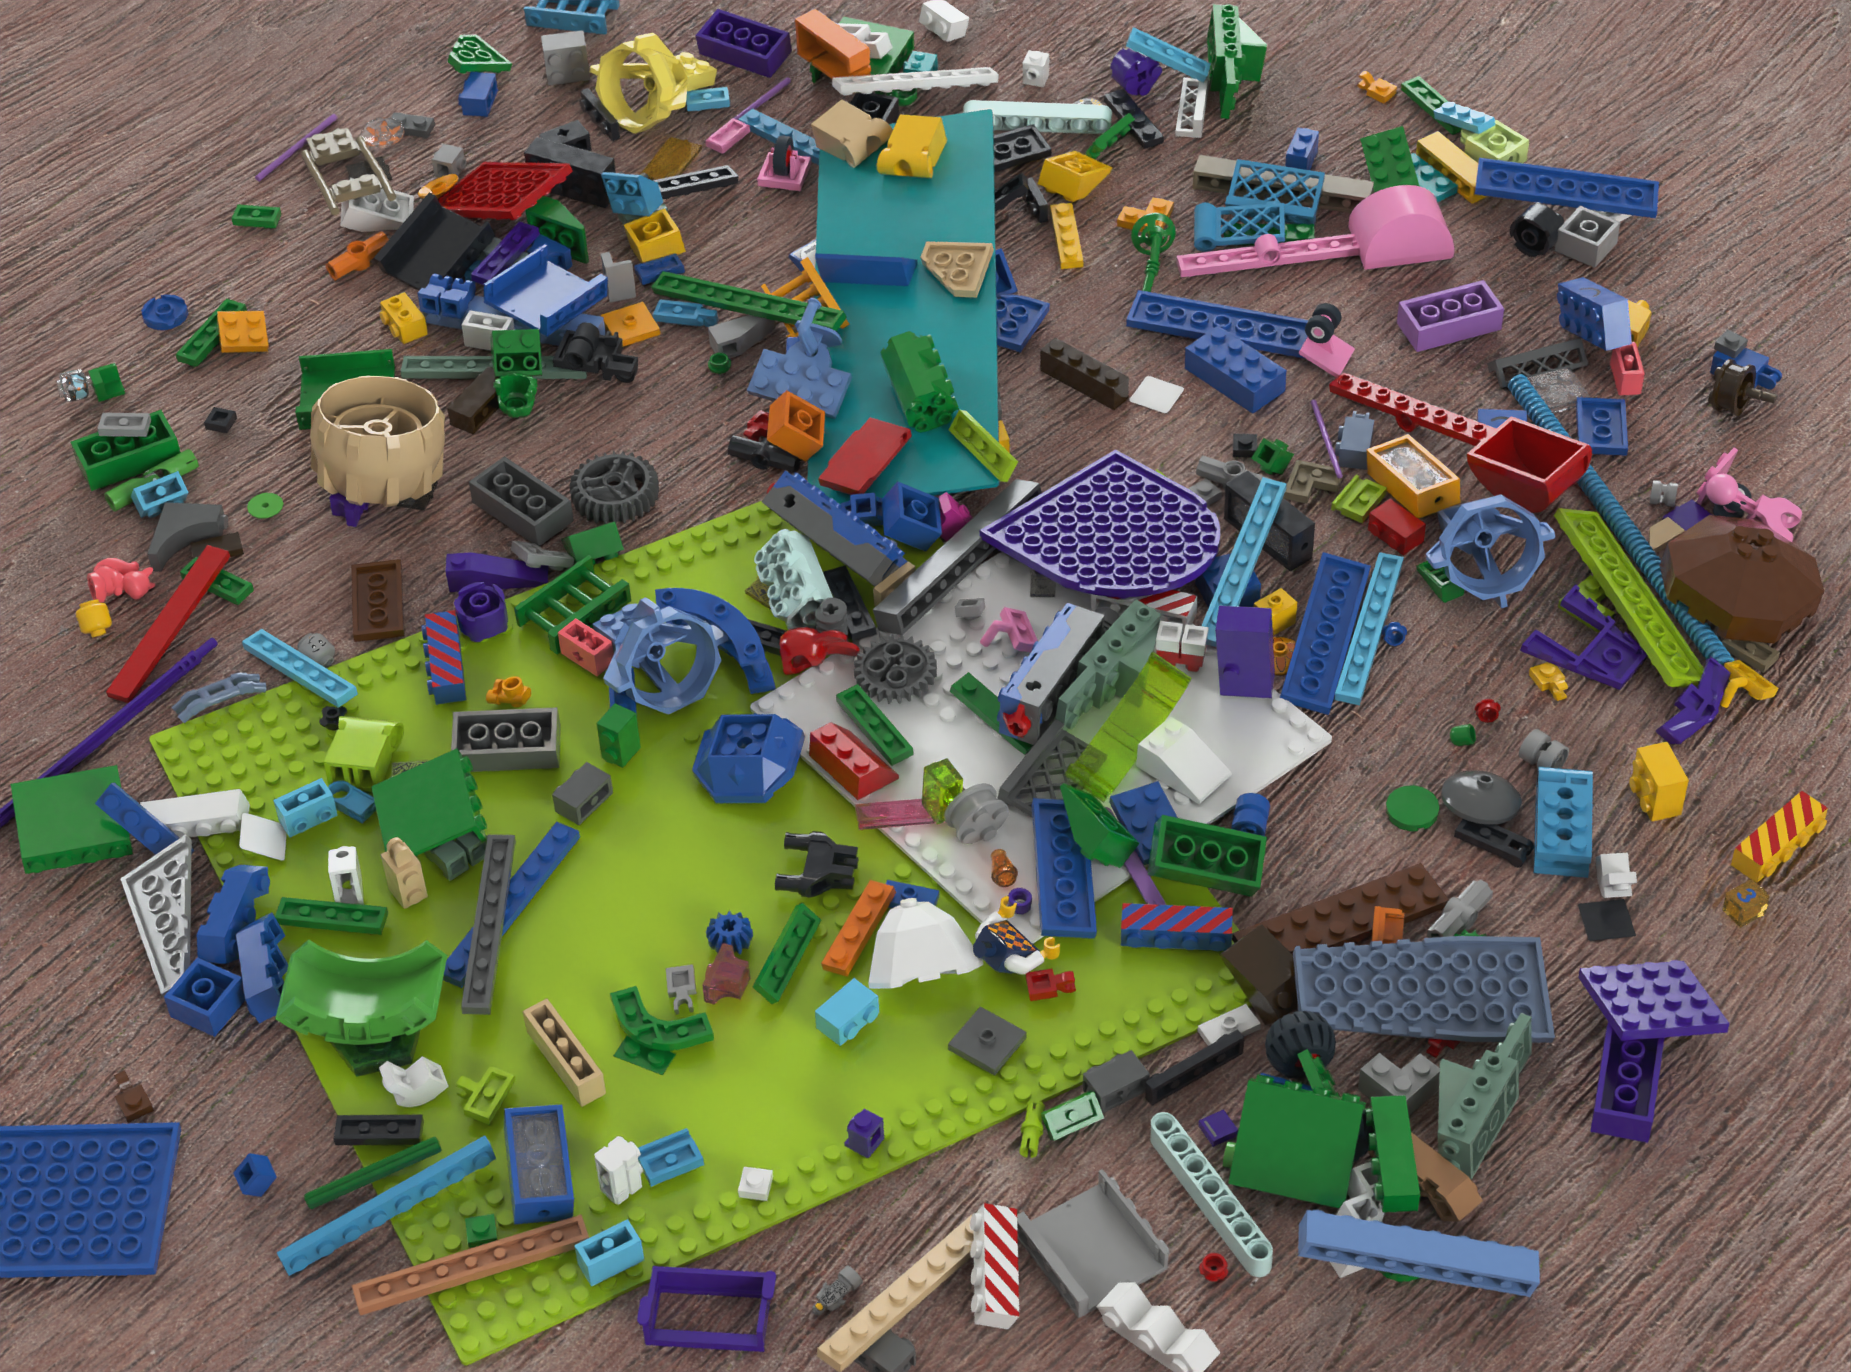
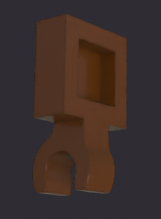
M125 1070L114 1075L121 1094L115 1096V1099L127 1123L154 1111L152 1103L142 1085L133 1088Z

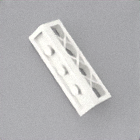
M1210 69L1204 83L1193 78H1183L1175 136L1202 138ZM1187 86H1197L1198 88L1192 91ZM1191 98H1193L1194 100H1196L1195 102H1193V103H1191V104H1190L1189 102H1187V100H1189V99H1191ZM1191 111L1194 115L1188 117L1185 113ZM1186 125H1190L1193 129H1181V128L1184 127V126H1186Z

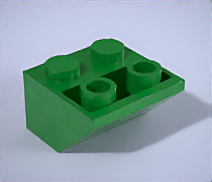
M539 329L492 331L490 342L495 377L513 373H521L527 376H542Z

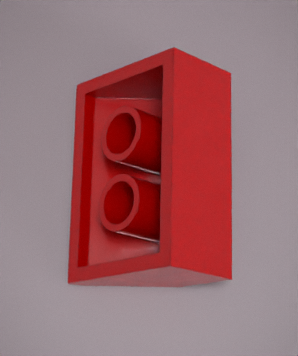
M830 722L810 732L809 756L857 800L899 779V775L850 730Z

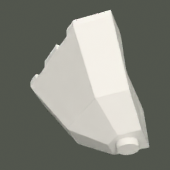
M916 898L901 900V905L890 909L877 932L868 984L869 989L895 988L903 986V984L917 977L918 982L939 979L940 974L958 975L967 973L984 965L982 958L974 955L972 943L951 915L929 902H917Z

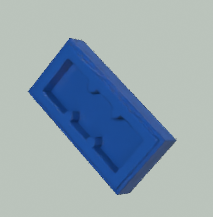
M676 253L634 266L635 273L642 285L655 282L663 271L674 274L685 273L684 265Z
M887 880L886 882L887 885L894 886L896 891L888 908L901 905V900L916 898L917 902H929L934 906L937 905L939 890Z

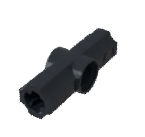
M733 435L728 446V455L749 460L753 466L760 470H766L771 466L795 473L799 470L802 460L767 441V438L758 442Z

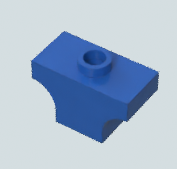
M541 234L531 243L532 247L527 250V253L531 254L546 244L547 260L565 270L572 267L570 248Z
M875 493L850 495L851 500L841 503L844 509L855 514L865 524L867 523L870 526L883 525L882 498L877 497Z

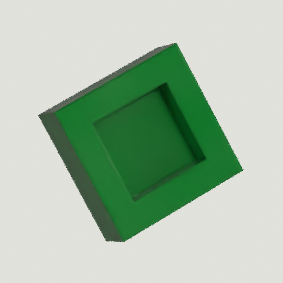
M494 1214L465 1218L469 1249L498 1240Z

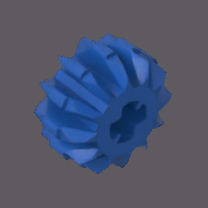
M729 910L727 915H722L718 912L717 919H710L709 927L706 930V937L711 950L716 949L718 955L726 952L730 958L734 952L741 955L742 949H749L753 930L751 929L749 919L743 918L741 912L733 915Z

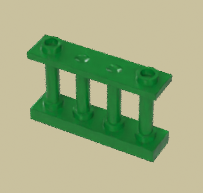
M588 555L514 607L516 622L519 627H522L531 620L548 633L550 650L555 654H559L561 652L558 637L560 630L575 618L593 629L592 624L599 621L601 617L614 614L631 602L629 583L623 579L611 586L595 575L592 557ZM587 580L603 593L592 599L577 587ZM569 594L585 606L577 612H573L558 600ZM550 607L566 620L555 626L541 616L540 613Z

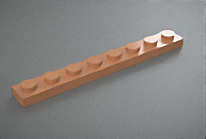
M578 1215L354 1284L352 1289L359 1314L361 1316L574 1250V1245L588 1239L589 1235L582 1215Z

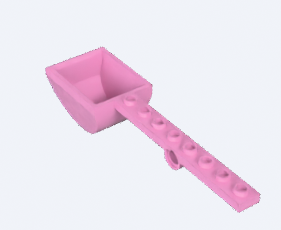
M1400 185L1380 190L1362 200L1349 217L1348 227L1351 234L1278 243L1275 236L1265 234L1260 236L1255 241V246L1180 255L1177 256L1176 263L1181 277H1192L1359 255L1366 270L1451 259L1454 256V244L1433 193L1419 186Z

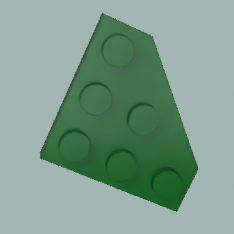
M460 35L447 61L455 68V71L463 74L467 72L484 73L485 71L501 73V71H510L512 66L509 60L478 35Z

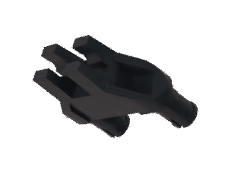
M812 831L809 834L786 832L784 849L808 851L804 872L800 876L776 874L775 891L798 892L801 897L811 898L831 888L853 889L855 882L853 873L854 869H857L859 857H857L858 847L836 844L825 833L820 831Z

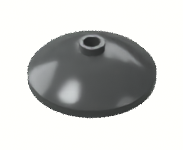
M1467 770L1456 773L1444 782L1441 791L1442 800L1450 811L1465 820L1475 823H1505L1515 818L1521 808L1522 801L1516 788L1503 777L1486 771Z

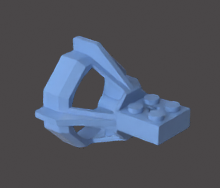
M1503 495L1483 498L1437 512L1440 529L1443 533L1439 537V541L1426 553V559L1434 569L1444 567L1445 574L1452 583L1481 600L1494 598L1500 608L1508 607L1506 594L1523 590L1545 558L1543 541L1554 539L1555 531L1547 522H1539L1533 513ZM1495 508L1512 509L1519 515L1521 520L1500 514ZM1508 533L1526 539L1524 551L1518 562L1501 575L1489 549L1492 548L1502 534ZM1455 546L1469 555H1473L1483 579L1466 576L1453 565L1450 557Z
M646 597L641 599L638 604H628L622 610L614 614L605 615L599 621L592 624L594 630L611 640L614 655L603 678L605 684L617 693L626 691V695L635 702L668 715L704 698L721 662L717 646L728 641V636L715 625H710L698 617L671 606L660 609L658 605ZM682 619L689 626H682L664 622ZM675 642L697 645L693 666L687 676L677 684L659 660L665 655V647ZM632 666L636 668L641 667L660 692L648 693L634 687L631 673Z

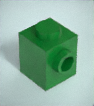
M1263 438L1251 459L1259 463V468L1270 475L1273 472L1282 475L1294 454L1287 450L1289 445L1276 438L1274 442Z

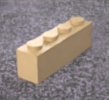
M545 999L524 1010L523 1016L527 1033L582 1107L605 1095L606 1089L603 1073L550 1001Z

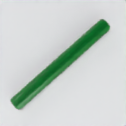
M437 1137L429 1138L314 1189L304 1195L306 1204L310 1209H314L438 1154L442 1151L440 1142Z

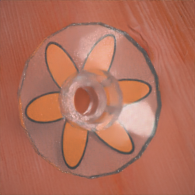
M389 117L371 120L361 131L362 139L366 144L380 148L398 143L405 133L403 124L399 120Z

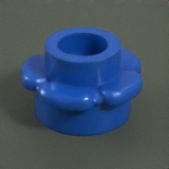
M1391 622L1382 629L1383 639L1391 646H1398L1404 642L1407 629L1404 625L1401 626L1399 622Z

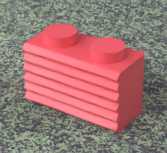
M1632 342L1630 345L1613 349L1610 366L1618 394H1641L1645 373L1637 344Z

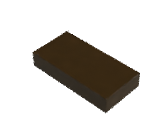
M239 532L190 543L194 558H199L207 545L227 550L231 557L244 554Z

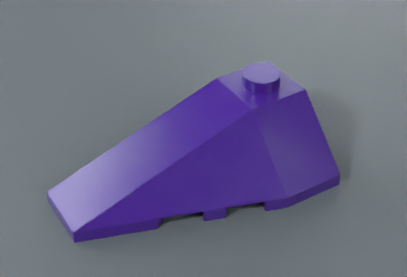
M476 552L446 554L445 572L449 592H459L463 587L476 582H485V586L491 587L494 584L501 589L531 588L548 583V565L533 568L527 566L525 561Z

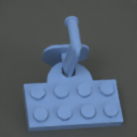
M810 298L802 319L796 321L795 324L800 341L791 346L786 354L763 349L747 392L753 396L775 401L788 390L825 411L826 417L836 419L852 375L851 373L831 368L832 360L827 348L841 345L842 339L833 329L812 323L817 309L821 308V303L815 298Z

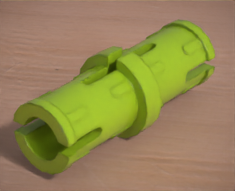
M1034 1100L1027 1103L1026 1118L1021 1125L1023 1136L1019 1153L1028 1158L1029 1150H1031L1030 1158L1037 1156L1039 1137L1043 1135L1044 1128L1040 1113L1044 1112L1045 1105L1040 1101H1036L1035 1109L1033 1108Z

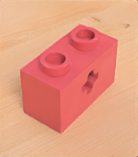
M576 618L558 632L561 654L597 677L608 669L614 655L611 640Z

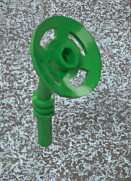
M1150 213L1142 216L1134 224L1131 231V241L1134 247L1140 253L1150 255L1144 271L1146 276L1142 291L1151 292L1154 278L1158 275L1160 267L1159 254L1166 251L1172 245L1176 235V229L1172 220L1161 213ZM1155 220L1166 223L1168 227L1164 230L1162 227L1155 225ZM1147 223L1148 225L1142 230L1141 236H1138L1141 227ZM1146 243V245L1151 247V250L1144 249L1140 244Z

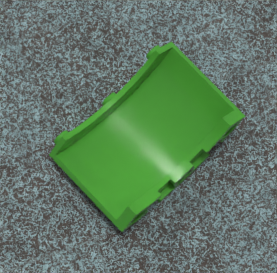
M308 940L291 954L275 1019L299 1033L308 1035L310 1032L324 1036V1041L340 1044H377L392 1041V1037L404 1033L407 1036L411 1035L436 1019L447 955L426 940L419 946L399 955L374 959L355 958L326 950Z

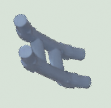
M235 673L223 680L186 692L172 706V709L185 724L191 717L212 705L238 695L265 693L266 683L260 682L259 674Z

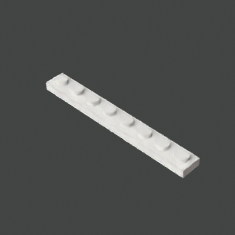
M990 67L836 77L832 80V86L842 95H852L853 92L871 94L872 91L889 93L895 89L911 91L912 88L930 90L932 87L951 88L953 85L970 87L971 84L988 86L990 83L998 82L999 74Z

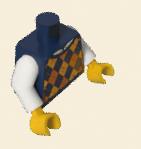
M1008 896L1001 899L999 911L993 912L983 921L975 934L974 955L982 958L997 972L1026 974L1044 963L1045 958L1056 959L1060 954V944L1055 946L1054 937L1046 938L1044 940V950L1040 951L1008 920H1003V918L1013 917L1017 903H1014L1011 907L1007 906Z

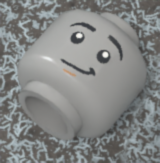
M309 633L299 641L297 645L298 651L318 664L328 668L334 662L335 647L322 634Z

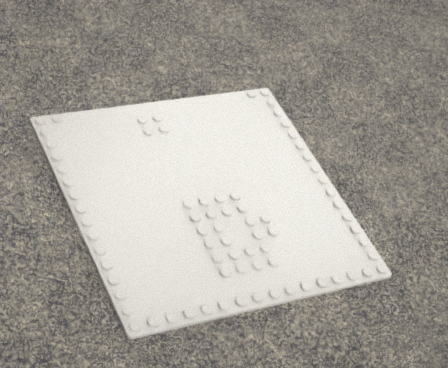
M1000 552L973 569L903 635L904 640H908L912 636L914 643L922 640L923 646L929 645L930 652H934L935 659L937 660V677L934 678V685H928L929 691L920 690V698L911 695L910 702L906 698H902L901 704L897 702V699H893L888 704L887 698L878 702L877 695L870 698L913 747V756L891 766L836 702V694L856 685L854 661L858 660L857 656L833 654L824 659L822 664L809 668L758 699L750 707L753 714H776L781 718H787L801 728L804 732L805 740L800 757L981 924L993 912L999 911L1001 899L1008 896L1011 890L1016 888L1029 890L1032 895L1031 910L1026 914H1014L1013 917L1003 918V920H1008L1034 944L1044 936H1041L1032 817L1008 804L1009 815L997 830L995 837L989 841H983L982 839L973 844L961 843L956 837V829L950 827L944 819L946 808L956 797V794L946 782L950 775H955L965 790L977 784H990L996 790V798H998L1001 785L1026 755L1013 747L950 693V688L952 684L969 672L998 697L1001 688L1008 685L1014 671L1017 672L1020 668L1023 658L1029 656L1030 652H1021L1014 649L1006 632L999 631L988 647L980 643V640L993 621H1002L1000 613L1004 607L1025 611L1037 640L1040 641L1045 628L1051 626L1056 613L1061 611L1067 603L1091 610V594L1065 588L1006 553ZM984 598L985 609L981 616L972 620L956 617L955 606L960 599ZM877 627V635L856 640L852 643L859 647L860 653H863L864 646L871 648V641L878 644L880 643V637L887 641L890 635H893L894 639H898L900 635L879 631ZM1155 644L1144 699L1140 708L1115 695L1109 703L1105 702L1100 709L1092 705L1087 713H1082L1076 726L1072 730H1067L1068 733L1107 755L1104 764L1082 791L1094 795L1104 807L1110 808L1114 815L1115 813L1109 803L1110 796L1159 781L1178 818L1209 825L1234 809L1237 798L1240 795L1259 792L1332 742V736L1291 702L1280 698L1281 694L1273 689L1272 698L1220 695L1217 647L1207 644L1203 666L1199 668L1198 672L1188 671L1185 668L1186 665L1177 663L1172 669L1163 668L1161 661L1156 660ZM1170 716L1190 727L1231 771V776L1200 804L1136 767L1138 744ZM830 722L850 730L899 775V779L857 800L809 756L810 732ZM1065 740L1060 744L1061 751L1074 750L1073 745ZM1090 755L1081 756L1084 765L1095 764L1097 759ZM1076 757L1063 758L1066 767L1078 765ZM1059 759L1046 761L1048 769L1061 767ZM1081 772L1068 773L1070 782L1082 780ZM1063 774L1050 775L1052 784L1065 783ZM1045 776L1033 777L1032 779L1034 786L1047 785ZM1054 790L1056 799H1063L1061 790ZM1049 791L1036 792L1037 798L1051 799ZM1031 793L1020 794L1017 799L1024 803L1033 801ZM1097 859L1091 861L1094 902L1131 878L1124 864L1121 868L1113 865L1107 867ZM1020 899V900H1015L1016 902H1019V903H1024V902H1025L1024 900H1021V899Z

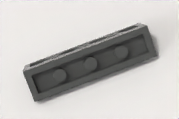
M1581 338L1487 363L1489 372L1496 371L1500 388L1507 387L1509 381H1505L1502 370L1505 368H1512L1517 371L1515 376L1523 374L1530 381L1588 365ZM1577 349L1580 362L1574 364L1567 360L1566 357L1570 351ZM1553 356L1560 360L1555 369L1545 365L1548 357ZM1528 362H1533L1538 366L1533 375L1523 370Z

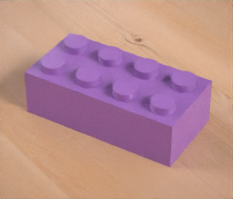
M1482 280L1399 302L1397 324L1415 351L1419 352L1501 330L1504 308L1485 281Z

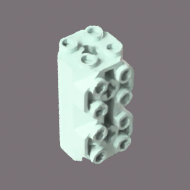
M780 530L756 553L754 562L757 564L756 571L760 581L770 586L767 596L770 598L769 605L774 617L785 621L788 630L799 627H808L816 630L815 610L821 605L823 600L833 598L809 537L797 531Z

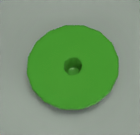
M262 493L256 495L248 502L247 509L253 517L266 519L278 514L282 510L284 503L277 494Z

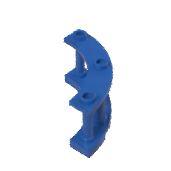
M655 589L656 605L660 609L671 606L698 617L710 625H715L728 636V641L717 647L739 663L747 678L751 694L776 689L774 677L765 658L760 638L750 621L737 608L715 595L695 589ZM682 619L670 620L666 622L670 624L689 626Z

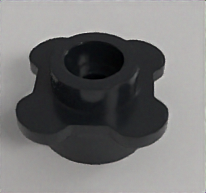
M343 706L339 708L324 707L322 709L323 717L319 720L320 725L329 730H338L339 716L347 714V709Z

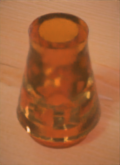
M994 850L991 853L992 881L1000 887H1009L1015 883L1018 870L1007 856L1005 850Z

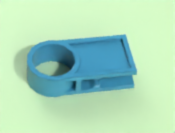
M336 781L328 786L333 795L340 791L348 792L345 797L334 798L337 810L358 822L364 823L376 811L374 797L348 782Z

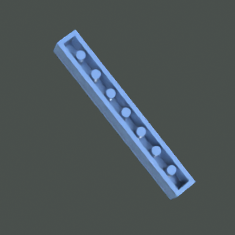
M1307 1210L1299 1223L1298 1256L1527 1297L1532 1295L1540 1283L1539 1251L1530 1250L1524 1246L1513 1247L1502 1245L1495 1241L1474 1240L1467 1236H1451L1441 1234L1438 1231L1417 1230L1406 1225H1389L1378 1220L1367 1221L1355 1219L1349 1215L1338 1216L1327 1214L1321 1210Z

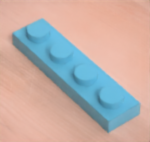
M1132 28L1126 44L1127 47L1204 83L1211 63L1141 30Z

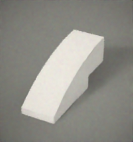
M838 24L869 47L870 58L881 59L892 49L888 33L871 32L869 25Z

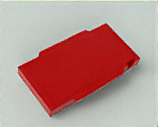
M870 417L860 430L852 433L829 460V466L818 478L820 486L849 495L864 494L912 437L911 430Z

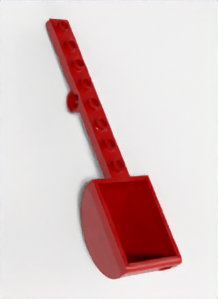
M1342 373L1329 384L1330 392L1395 416L1398 426L1406 432H1412L1420 425L1475 446L1467 453V462L1479 482L1494 496L1503 495L1531 513L1544 511L1581 479L1590 465L1592 457L1590 445L1512 416L1496 429L1347 373Z

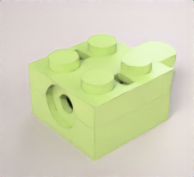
M1495 120V126L1480 134L1463 128L1461 130L1460 142L1465 145L1464 153L1477 163L1479 158L1517 163L1527 161L1529 140Z

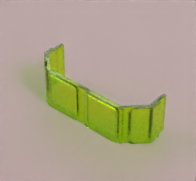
M1152 651L1132 686L1074 764L1072 762L1069 764L1064 775L1102 802H1105L1136 762L1138 744L1168 718L1188 688L1192 678Z

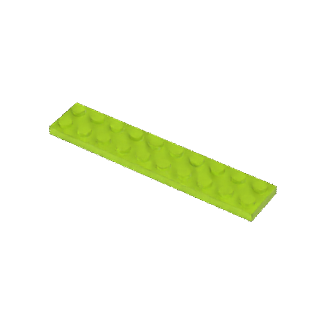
M1558 508L1554 517L1560 524V528L1566 533L1571 544L1582 557L1583 562L1587 564L1593 573V577L1599 582L1605 595L1611 600L1616 611L1628 625V629L1634 634L1640 647L1644 649L1652 665L1656 667L1662 676L1663 681L1670 687L1686 688L1692 683L1698 688L1704 671L1703 666L1599 514L1593 511Z

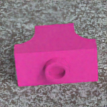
M946 492L939 496L941 537L947 542L973 517L964 504L960 505Z

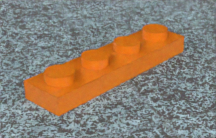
M873 880L869 881L821 963L823 970L848 977L896 894L894 886Z

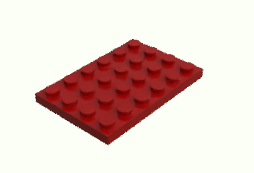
M483 162L449 191L440 196L438 200L442 207L462 217H467V219L494 218L496 220H516L522 216L523 211L536 205L539 198L549 194L555 185L564 182L566 176L573 172L569 163Z

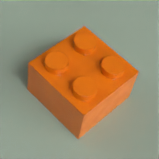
M786 390L769 407L767 441L806 462L823 447L825 411Z

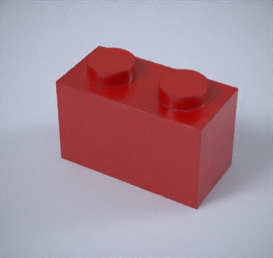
M1392 499L1387 500L1369 512L1368 531L1403 556L1424 542L1426 524Z

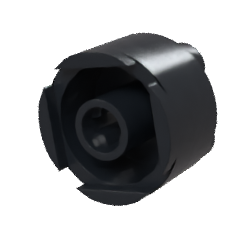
M1536 202L1512 222L1510 236L1514 237L1516 241L1514 245L1523 254L1529 257L1543 256L1556 244L1558 229L1564 224V219L1549 207Z

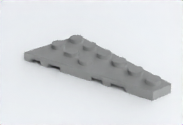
M186 834L120 878L162 996L166 995L190 966L192 839Z

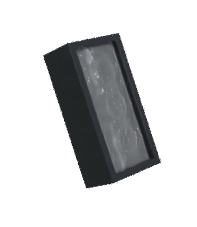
M1248 470L1225 484L1224 520L1238 531H1241L1261 482ZM1283 498L1262 550L1290 572L1313 558L1315 522Z

